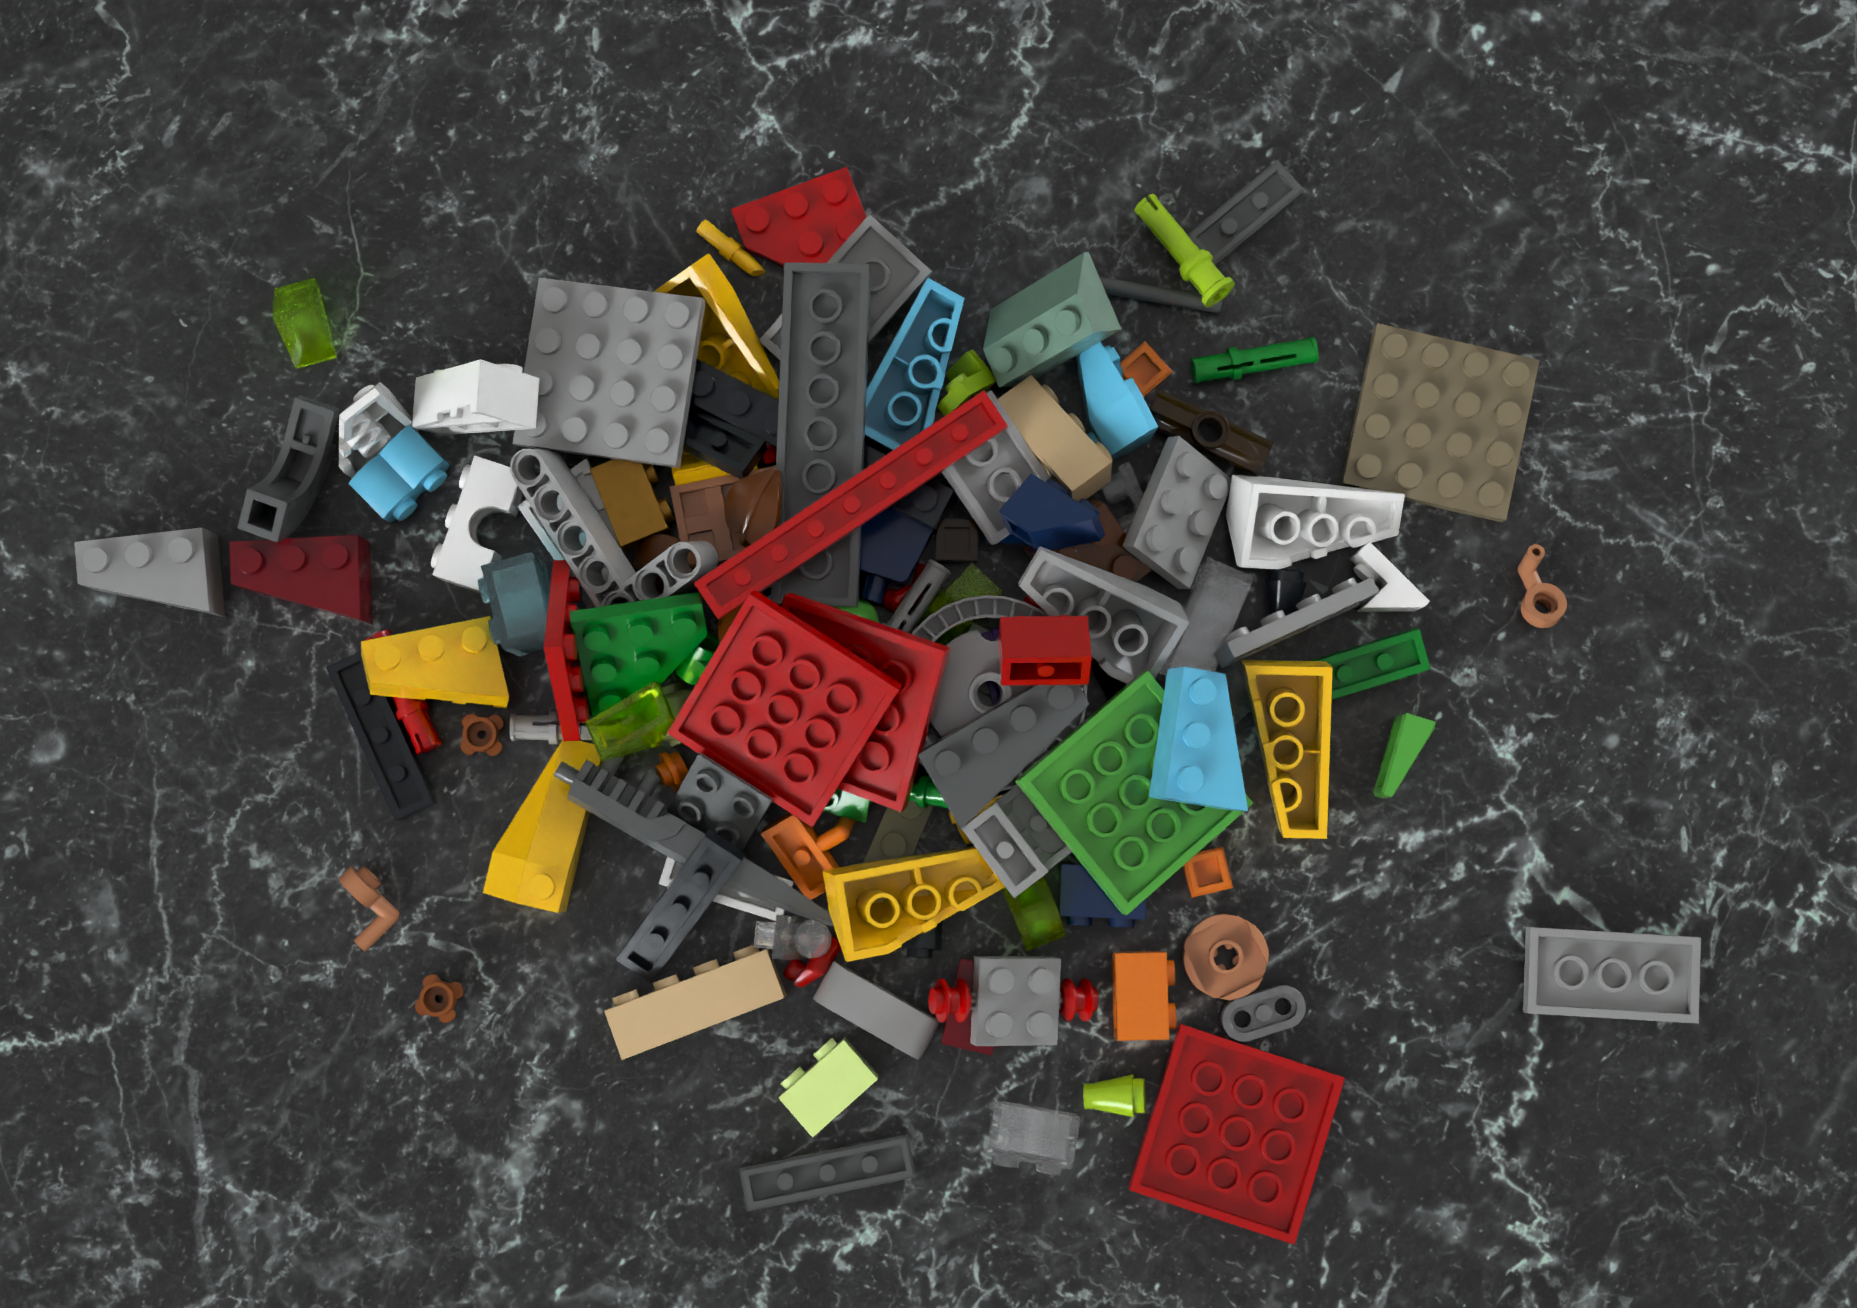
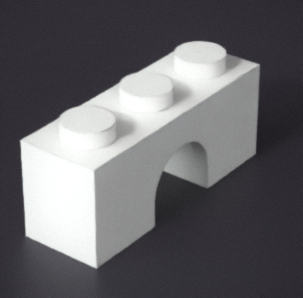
M474 456L472 464H467L462 471L459 480V488L462 489L458 504H452L447 513L445 527L449 529L444 543H439L434 550L431 567L435 568L432 575L438 579L489 596L502 556L494 550L484 548L479 544L477 539L478 525L484 517L492 513H504L517 517L519 511L517 506L522 502L524 494L513 479L510 467Z

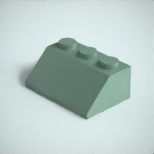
M1089 252L1080 254L990 310L983 351L999 388L1018 385L1030 375L1036 379L1121 330V326Z

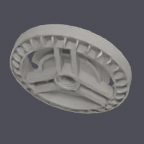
M983 595L964 598L943 606L929 615L911 634L935 642L952 627L972 619L1049 615L1024 601L1006 596ZM979 630L960 635L946 645L950 647L931 717V723L941 737L948 735L1031 686H1001L998 652L999 635L996 641H989L981 636ZM986 681H993L1000 688V697L993 705H983L977 696L978 688ZM1081 684L1079 686L1087 699V684ZM1086 708L1001 791L1018 788L1019 786L1015 780L1084 721ZM927 736L923 749L932 744Z

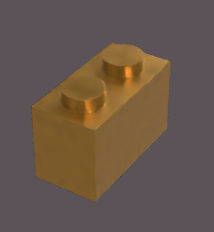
M613 459L590 469L619 545L625 552L638 548L645 540L654 535L672 534L668 523L674 521L675 518L666 497L661 499L657 497L653 484L660 481L653 464Z

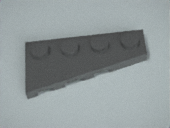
M1031 685L925 747L918 754L920 761L960 829L977 815L1089 705L1079 685Z

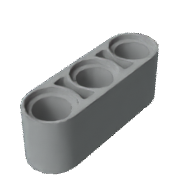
M836 961L832 962L813 996V1000L918 1060L922 1058L941 1024L935 1017Z

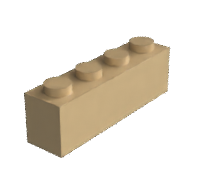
M756 943L733 952L735 961L719 966L717 959L693 967L695 976L679 982L678 976L675 974L654 982L655 991L639 997L637 989L612 998L615 1006L604 1012L621 1059L629 1058L785 998L787 994L770 948L759 951Z

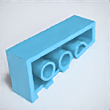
M927 278L867 387L865 443L886 455L933 424L949 355L952 350L965 299L930 278Z

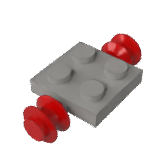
M974 956L973 992L970 991L964 979H957L954 987H949L945 979H939L936 986L932 987L929 991L928 1005L931 1014H935L940 1023L946 1022L949 1014H954L956 1021L963 1023L972 1010L970 1043L975 1046L1057 1045L1059 1014L1066 1022L1071 1021L1075 1013H1078L1082 1021H1089L1092 1014L1098 1009L1099 995L1097 989L1092 987L1091 982L1087 978H1082L1077 987L1074 986L1069 978L1063 979L1060 983L1061 959L1055 956Z

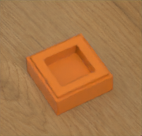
M1146 341L1120 362L1123 370V380L1125 381L1132 377L1143 398L1150 394L1173 372Z
M1223 846L1200 851L1183 865L1191 898L1233 888Z

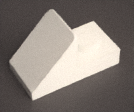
M1370 541L1350 558L1356 565L1353 570L1362 581L1372 577L1379 588V593L1363 604L1357 612H1416L1430 602Z

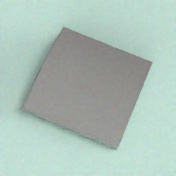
M1020 787L1010 789L962 828L963 832L1013 898L1049 872V869L1072 852Z

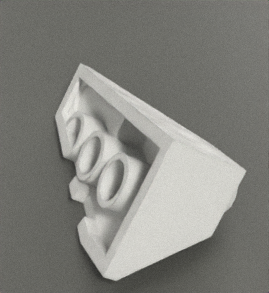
M381 382L375 386L368 385L361 389L354 396V402L339 414V467L343 473L351 478L365 464L377 456L386 444L408 425L412 426L411 416L392 392Z

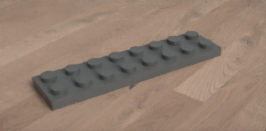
M784 262L776 470H780L782 484L781 511L778 526L864 470L871 289L870 264ZM861 526L771 585V600L778 605H782L784 595L791 592L832 607L858 608Z

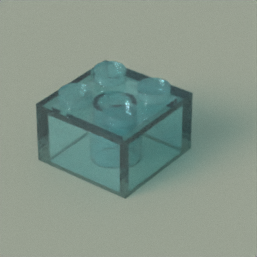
M530 552L481 565L483 578L478 579V587L483 602L491 604L494 619L488 620V625L494 644H501L503 650L517 657L544 650L551 585L546 564Z

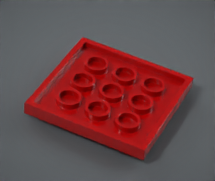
M754 589L747 596L667 734L698 754L701 752L773 798L772 802L813 827L899 692L902 684Z
M791 592L784 595L781 607L902 684L899 692L838 787L839 790L902 812L907 808L920 761L918 754L924 747L950 647Z
M1179 1023L1128 1189L1295 1245L1345 1078Z

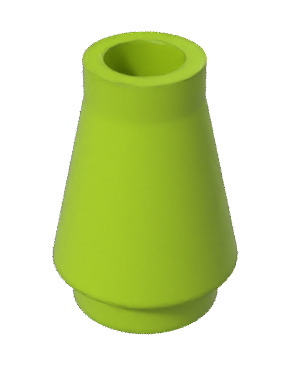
M1134 1074L1096 1083H1084V1109H1095L1135 1118V1113L1146 1112L1145 1079L1134 1078Z

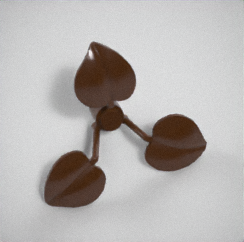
M770 469L744 477L736 482L728 492L725 501L726 524L732 532L741 533L739 542L745 548L778 527L782 500L780 470ZM666 534L654 535L648 538L639 546L632 563L635 572H638L669 547L681 541L674 536ZM688 564L692 570L695 569L696 564ZM658 575L655 585L657 591L662 594L664 582L660 575ZM742 605L718 620L717 632L720 642Z

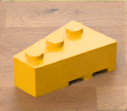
M490 616L361 641V656L370 695L425 700L427 698L453 701V703L493 705L496 708L507 709L509 693Z

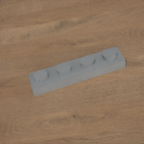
M1350 578L1331 589L1333 595L1321 599L1319 594H1315L1296 604L1298 611L1287 616L1283 610H1280L1260 620L1262 627L1249 632L1245 626L1223 637L1226 644L1214 653L1221 668L1227 667L1365 604L1379 593L1373 578H1368L1360 583H1357L1355 578Z

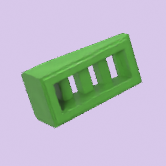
M1409 713L1394 717L1374 788V796L1380 798L1393 796L1435 729V721Z

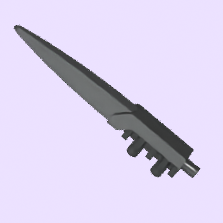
M609 750L600 767L587 759L580 771L563 761L560 763L554 773V777L571 786L568 792V800L669 858L684 865L705 836L703 832L672 814L664 815L668 807L651 797L661 781L659 776L647 770L637 788L615 777L614 775L625 757L614 750ZM743 857L741 863L724 884L770 905L833 926L828 911L745 857Z

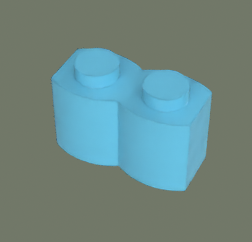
M408 425L395 435L377 456L355 474L350 480L349 485L384 520L390 523L396 519L402 521L416 509L417 503L415 501L421 493L426 490L432 492L443 484L448 476L445 472L451 464L415 428Z

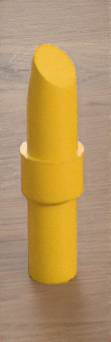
M705 219L698 226L696 233L719 250V254L729 262H734L751 276H761L766 273L764 268L749 253L742 249L743 246L732 237H727L708 220Z

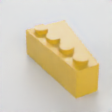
M1241 660L1278 829L1283 838L1327 839L1333 667L1326 661Z

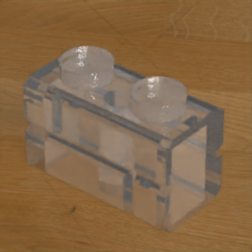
M994 1100L986 1142V1155L994 1157L993 1164L1018 1168L1019 1161L1036 1164L1037 1172L1061 1175L1062 1168L1069 1170L1073 1168L1080 1116L1076 1113Z

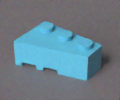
M1190 667L1167 669L1149 792L1150 798L1230 811H1248L1226 674Z

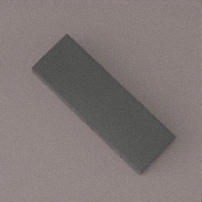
M1276 160L1187 235L1200 250L1204 249L1213 255L1212 262L1217 266L1299 198L1305 190L1281 162Z

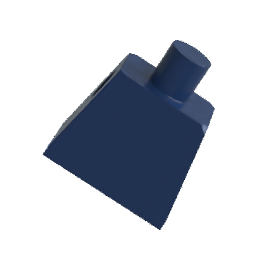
M887 508L861 526L860 575H863L864 579L859 592V598L873 604L882 605L888 584L899 587L907 586L935 530L891 508Z

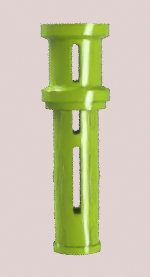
M1155 194L1148 195L1150 202L1143 198L1136 205L1134 212L1143 220L1180 265L1179 272L1181 278L1184 281H1190L1203 297L1201 302L1205 307H1211L1223 300L1235 286L1233 279L1230 277L1225 278L1212 262L1213 255L1204 249L1200 250Z

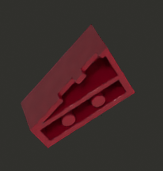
M359 535L286 538L278 543L269 539L230 541V578L232 585L373 625L371 552L368 540Z

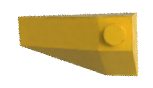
M709 253L653 291L703 298L706 304L697 359L779 400V379L761 343L758 341L759 339L732 285Z
M561 741L493 850L483 889L484 894L556 913L567 911L590 812L567 799L571 786L554 777V773L562 761L580 771L586 759L600 767L606 750L605 746L583 741Z
M975 847L872 861L823 870L829 914L846 962L889 954L920 933H926L937 927L939 922L953 914L964 911L1005 888Z

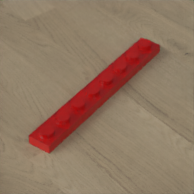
M983 390L695 581L694 585L717 619H722L743 605L749 593L754 589L761 593L1008 428L1007 423Z

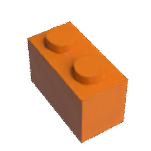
M1164 951L1111 952L1114 1038L1117 1041L1170 1040L1169 1029H1176L1177 1023L1175 1003H1168V986L1175 985L1174 960H1167V952Z

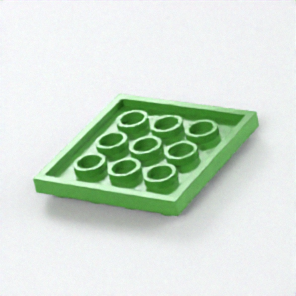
M1148 670L1138 674L1015 780L1123 915H1128L1244 812L1149 797L1164 690ZM1246 794L1247 807L1249 808L1253 802Z

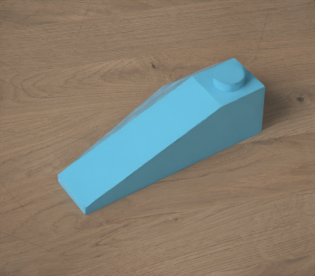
M1099 342L1076 355L1085 423L1089 432L1086 435L1094 443L1100 442L1109 451L1112 461L1148 444L1158 425L1133 378L1123 380L1121 361L1115 348H1111L1109 345L1104 347Z

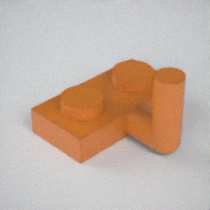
M787 813L765 826L761 836L803 895L812 900L826 892L823 870L840 867L829 852V849L848 839L856 820L839 816L835 827L818 836L810 825L793 814Z

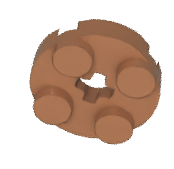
M1215 914L1202 919L1191 929L1182 945V964L1185 974L1192 985L1210 997L1224 1000L1239 999L1253 992L1263 979L1262 976L1266 971V964H1268L1269 959L1268 946L1260 930L1249 921L1234 915ZM1221 945L1227 950L1234 948L1236 951V956L1231 959L1233 966L1228 969L1223 964L1216 965L1214 962V957L1218 955L1217 948Z

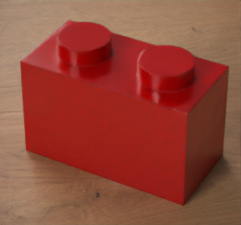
M1088 616L1000 617L998 652L1001 686L1089 684L1092 653Z

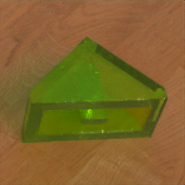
M311 278L274 288L272 318L294 366L298 369L337 358L317 280Z
M654 681L586 721L585 724L600 760L607 761L660 746L675 718L659 682Z

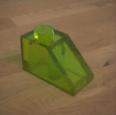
M1044 876L1015 898L1012 897L1006 887L1001 889L1026 951L1066 936L1056 903Z

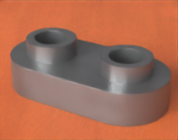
M1275 985L1250 993L1242 998L1228 1001L1222 1008L1220 1023L1224 1032L1231 1038L1242 1042L1251 1041L1298 1025L1304 1018L1306 1003L1304 997L1297 989L1288 985ZM1280 998H1285L1289 1003L1288 1010L1283 1014H1278L1275 1010V1003ZM1239 1011H1245L1249 1017L1247 1024L1242 1027L1237 1026L1234 1022V1016Z

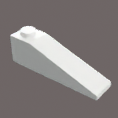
M1232 475L1226 519L1236 564L1243 568L1279 570L1292 566L1293 562L1307 558L1317 559L1327 556V553L1349 546L1355 548L1365 545L1369 541L1373 543L1397 536L1405 494L1273 477Z

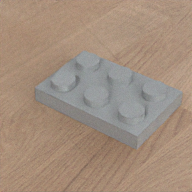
M990 390L986 394L1007 423L1008 428L942 473L990 544L994 545L1011 534L1008 532L998 511L1031 473L1043 481L1051 478L992 390Z
M1180 436L1168 437L1122 547L1177 589H1190L1230 491L1231 478Z

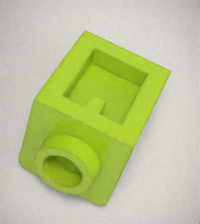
M974 350L967 351L946 372V377L950 381L945 387L948 394L937 404V407L946 416L983 390L987 392L996 383L993 373Z

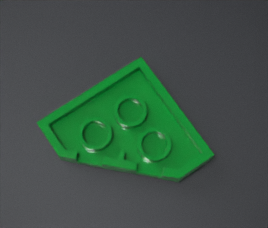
M700 592L570 611V623L573 634L576 636L577 652L592 716L599 717L636 711L708 636Z

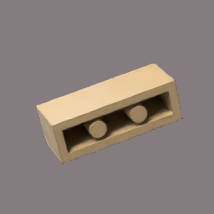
M1030 375L998 398V401L1046 473L1065 489L1069 497L1077 502L1080 499L1086 500L1111 481L1112 457L1103 444L1100 442L1094 443L1086 435L1082 422L1075 414H1067L1061 408L1057 396L1048 385L1043 384L1041 386Z

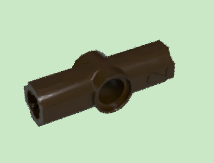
M1160 389L1150 408L1158 425V431L1171 437L1180 436L1202 455H1212L1255 476L1259 475L1274 443L1227 421L1226 417L1220 412L1203 410ZM1209 424L1215 427L1218 432V440L1214 442L1203 440L1198 434V426Z

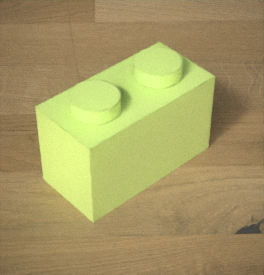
M846 1037L838 1043L833 1038L829 1039L813 1054L818 1060L806 1072L799 1066L781 1082L785 1090L779 1096L780 1101L812 1138L878 1080L879 1075Z

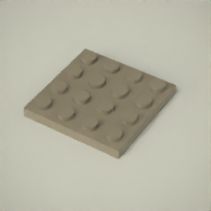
M1377 323L1373 329L1340 486L1405 494V501L1501 523L1506 521L1540 360Z

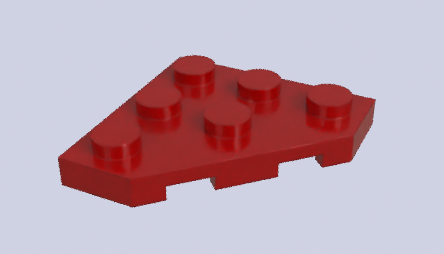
M847 167L731 209L746 252L760 258L764 257L784 266V262L827 263L866 219Z
M553 560L544 652L563 742L581 741L582 723L589 722V703L587 697H582L583 672L577 652L576 636L573 634L570 623V611L579 610L577 602H582L583 591L581 583L576 576H573V571L566 560Z

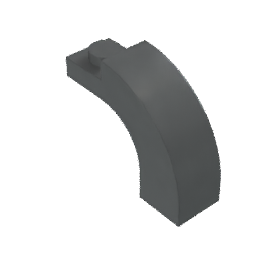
M303 395L294 398L285 438L278 458L271 471L260 483L247 488L238 529L278 543L290 536L299 527L316 501L330 469L337 446L332 444L340 413L339 408Z

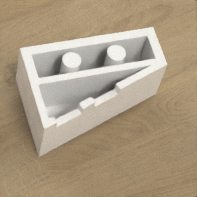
M481 359L444 370H435L434 373L416 377L412 427L439 435L536 429L540 378L522 373L523 368L518 365H497Z

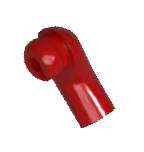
M825 935L807 964H804L798 958H792L783 972L784 977L793 981V986L805 987L823 976L841 951L839 941L830 935Z

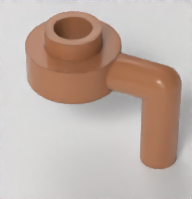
M1533 544L1528 548L1518 566V573L1527 590L1521 601V613L1529 624L1538 628H1549L1556 625L1564 615L1567 608V600L1564 593L1558 587L1549 583H1542L1536 569L1545 555V550L1541 545ZM1540 604L1545 606L1548 610V613L1544 614L1539 612L1535 608V605Z
M350 866L338 880L356 900L365 907L372 909L378 915L354 939V942L366 952L397 922L399 911L381 895L377 888L382 883L368 868L363 866L360 870H357L355 867Z

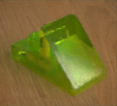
M971 563L946 590L943 589L923 614L916 627L929 615L945 605L976 596H1000L1003 591L979 568ZM972 619L952 627L935 642L946 646L953 639L963 635L977 619Z

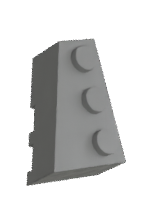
M193 528L74 542L77 581L79 585L107 593L225 617L219 539L217 534L209 530Z

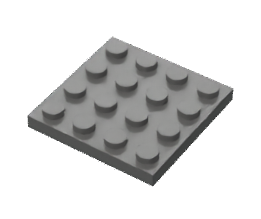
M539 278L524 368L525 374L540 378L536 429L514 430L512 444L520 447L549 449L557 452L680 468L706 301L699 297Z

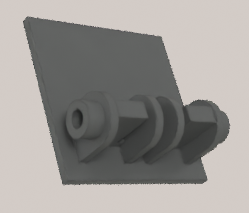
M699 752L667 812L704 834L710 829L743 851L763 815L773 803V798Z

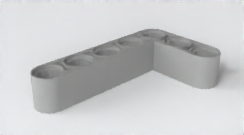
M522 449L512 457L510 471L513 479L595 607L625 603L626 599L629 602L687 594L696 587L694 585L695 581L717 567L718 554L716 549L709 542L695 540L678 542L672 545L638 572H635L557 451L549 449ZM537 459L541 465L538 476L534 470V464ZM559 494L563 498V508L561 511L557 507V497ZM581 529H583L586 534V543L584 547L581 545L579 541V533ZM690 550L695 554L697 560L694 570L689 567L687 562ZM603 564L609 570L607 582L603 579L601 573ZM658 575H660L664 582L662 594L657 591L655 585Z

